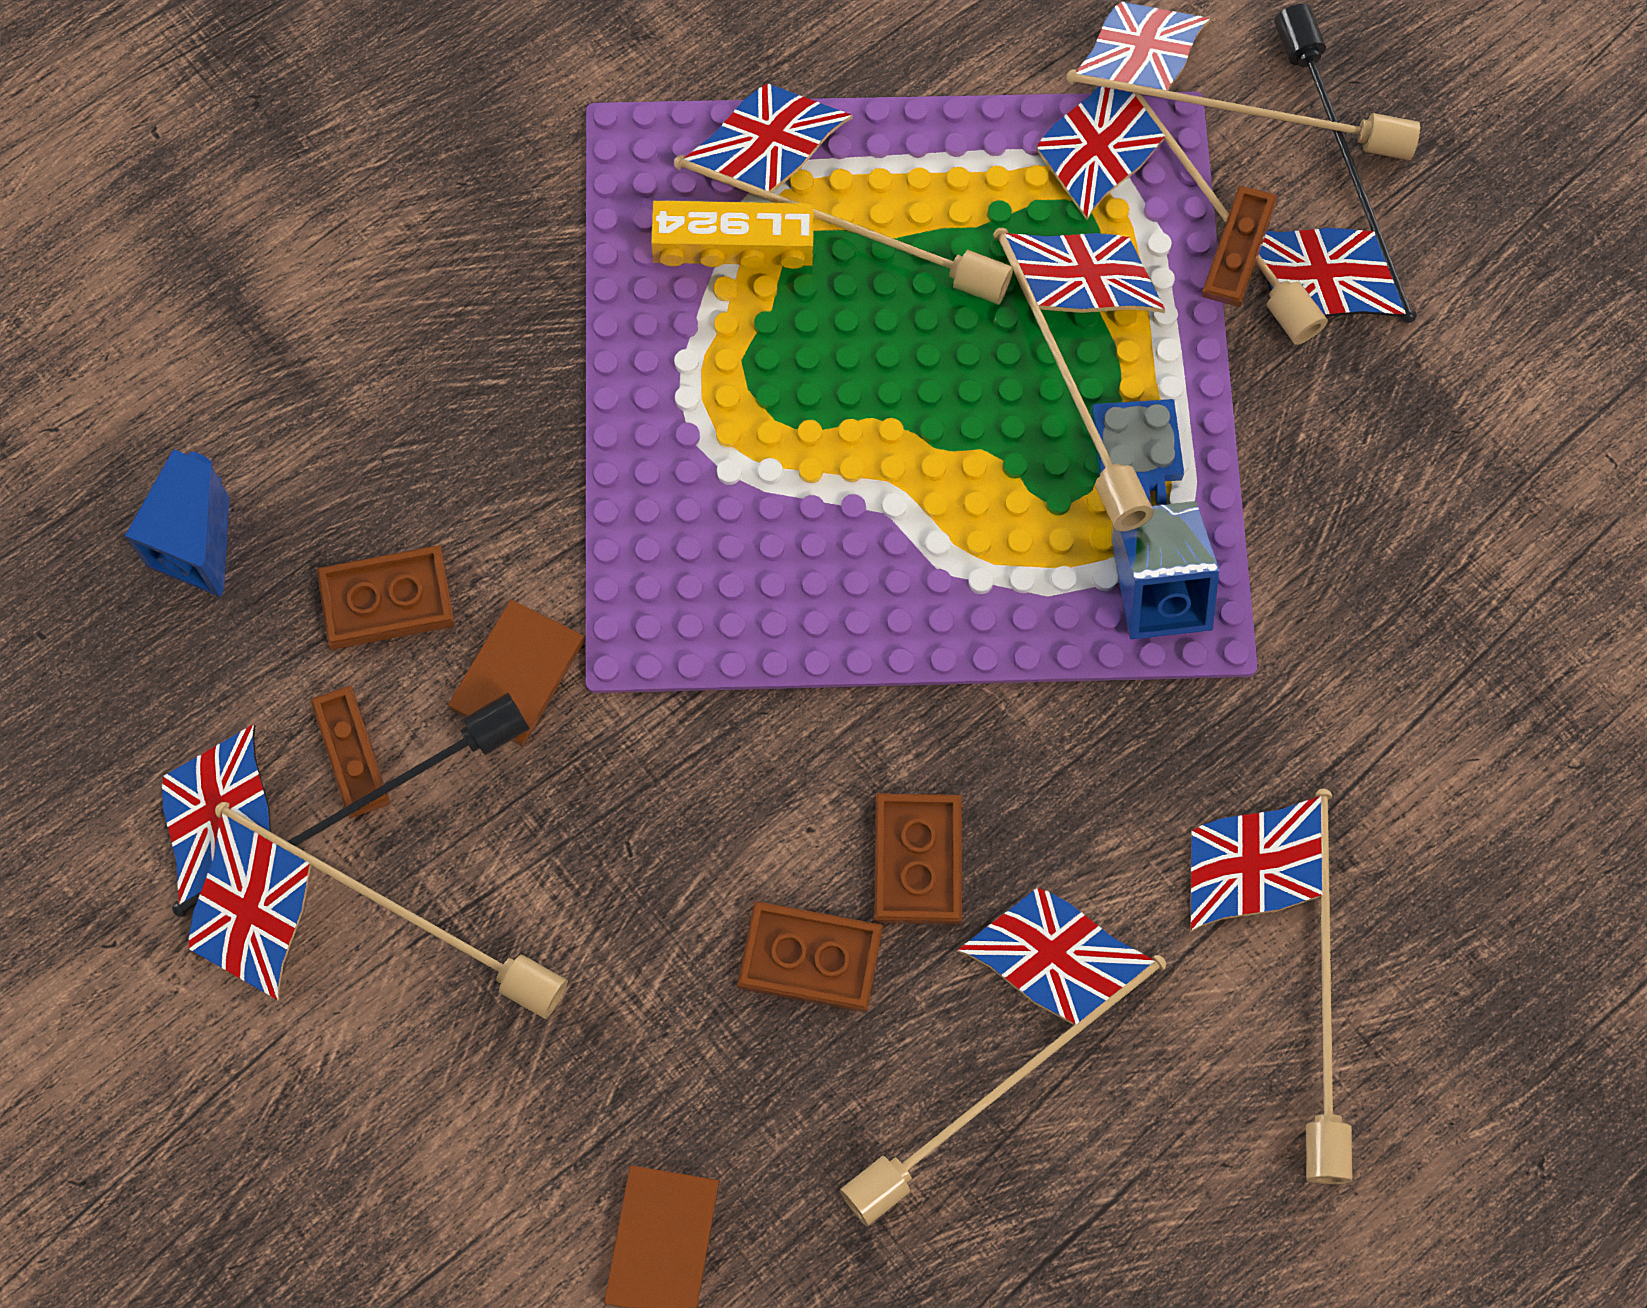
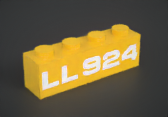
M653 201L651 239L653 263H662L672 267L680 266L683 263L703 264L707 267H719L723 264H742L748 268H758L763 265H782L790 269L813 266L814 204Z

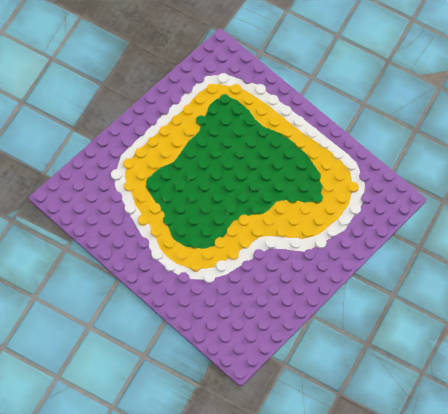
M1195 91L1177 92L1182 94L1203 97L1201 93ZM1092 93L811 99L853 115V119L831 133L802 168L772 192L798 203H812L816 210L950 261H954L957 255L963 256L967 250L1010 265L1000 241L994 240L993 237L995 230L998 228H1005L1011 234L1036 236L1100 233L1130 238L1165 308V313L1133 309L1085 313L1041 310L1091 418L1093 404L1174 399L1184 476L1181 481H1165L1167 504L1197 502L1220 570L1212 631L1130 640L1112 544L1113 524L1095 487V483L1099 478L1096 447L1014 271L1004 298L997 305L953 288L954 279L949 278V268L813 217V266L790 269L782 265H763L758 268H748L742 264H723L719 267H707L703 264L683 263L680 266L672 267L662 263H653L651 245L653 201L775 203L682 167L678 170L674 166V159L678 155H685L686 157L710 138L743 100L589 104L586 109V687L591 693L1253 676L1257 670V655L1224 308L1222 302L1202 297V290L1218 247L1214 206L1165 139L1139 170L1102 199L1092 211L1088 220H1086L1037 152V146L1043 136L1057 121ZM1141 94L1212 190L1204 106ZM1150 491L1151 506L1157 505L1155 491Z

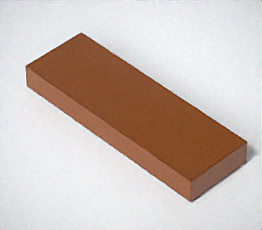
M1239 185L1202 290V297L1241 308L1277 203L1278 195Z
M351 685L310 699L345 807L384 785ZM384 794L348 817L353 818L390 805L388 794Z

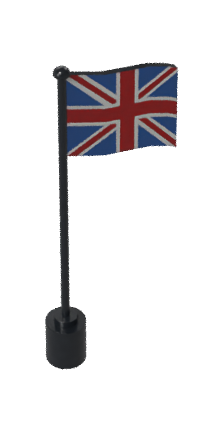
M1308 4L1290 6L1281 11L1274 19L1288 60L1293 65L1309 67L1329 121L1338 123L1316 63L1321 59V55L1326 50V45L1311 6ZM1333 130L1371 231L1340 228L1288 232L1267 231L1259 255L1280 283L1284 281H1289L1290 283L1299 281L1325 317L1373 314L1401 317L1405 323H1412L1416 319L1417 313L1410 309L1342 131ZM1267 280L1268 286L1271 291L1273 289V286Z
M508 692L463 718L467 727L460 730L464 737L463 739L287 842L294 846L301 844L468 745L473 752L481 749L484 755H487L530 730ZM254 724L163 776V811L177 867L179 902L176 901L173 904L172 910L178 917L186 916L185 911L196 905L213 861L220 818L216 816L215 808L219 803H229V809L271 832L270 807L256 760V726Z

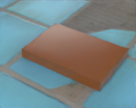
M441 545L317 568L328 646L331 650L455 626Z
M510 600L448 704L449 710L467 717L509 692L530 730L511 741L524 747L585 642L584 635Z
M876 793L874 923L961 925L962 795Z
M754 901L737 988L867 1013L883 925Z
M630 1165L604 1300L605 1305L621 1308L698 1307L719 1180Z

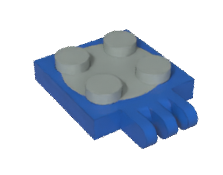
M1174 399L1093 404L1091 410L1092 421L1112 463L1133 467L1149 502H1151L1150 491H1155L1156 504H1167L1165 481H1181L1184 476ZM1096 449L1100 477V473L1105 469V466Z

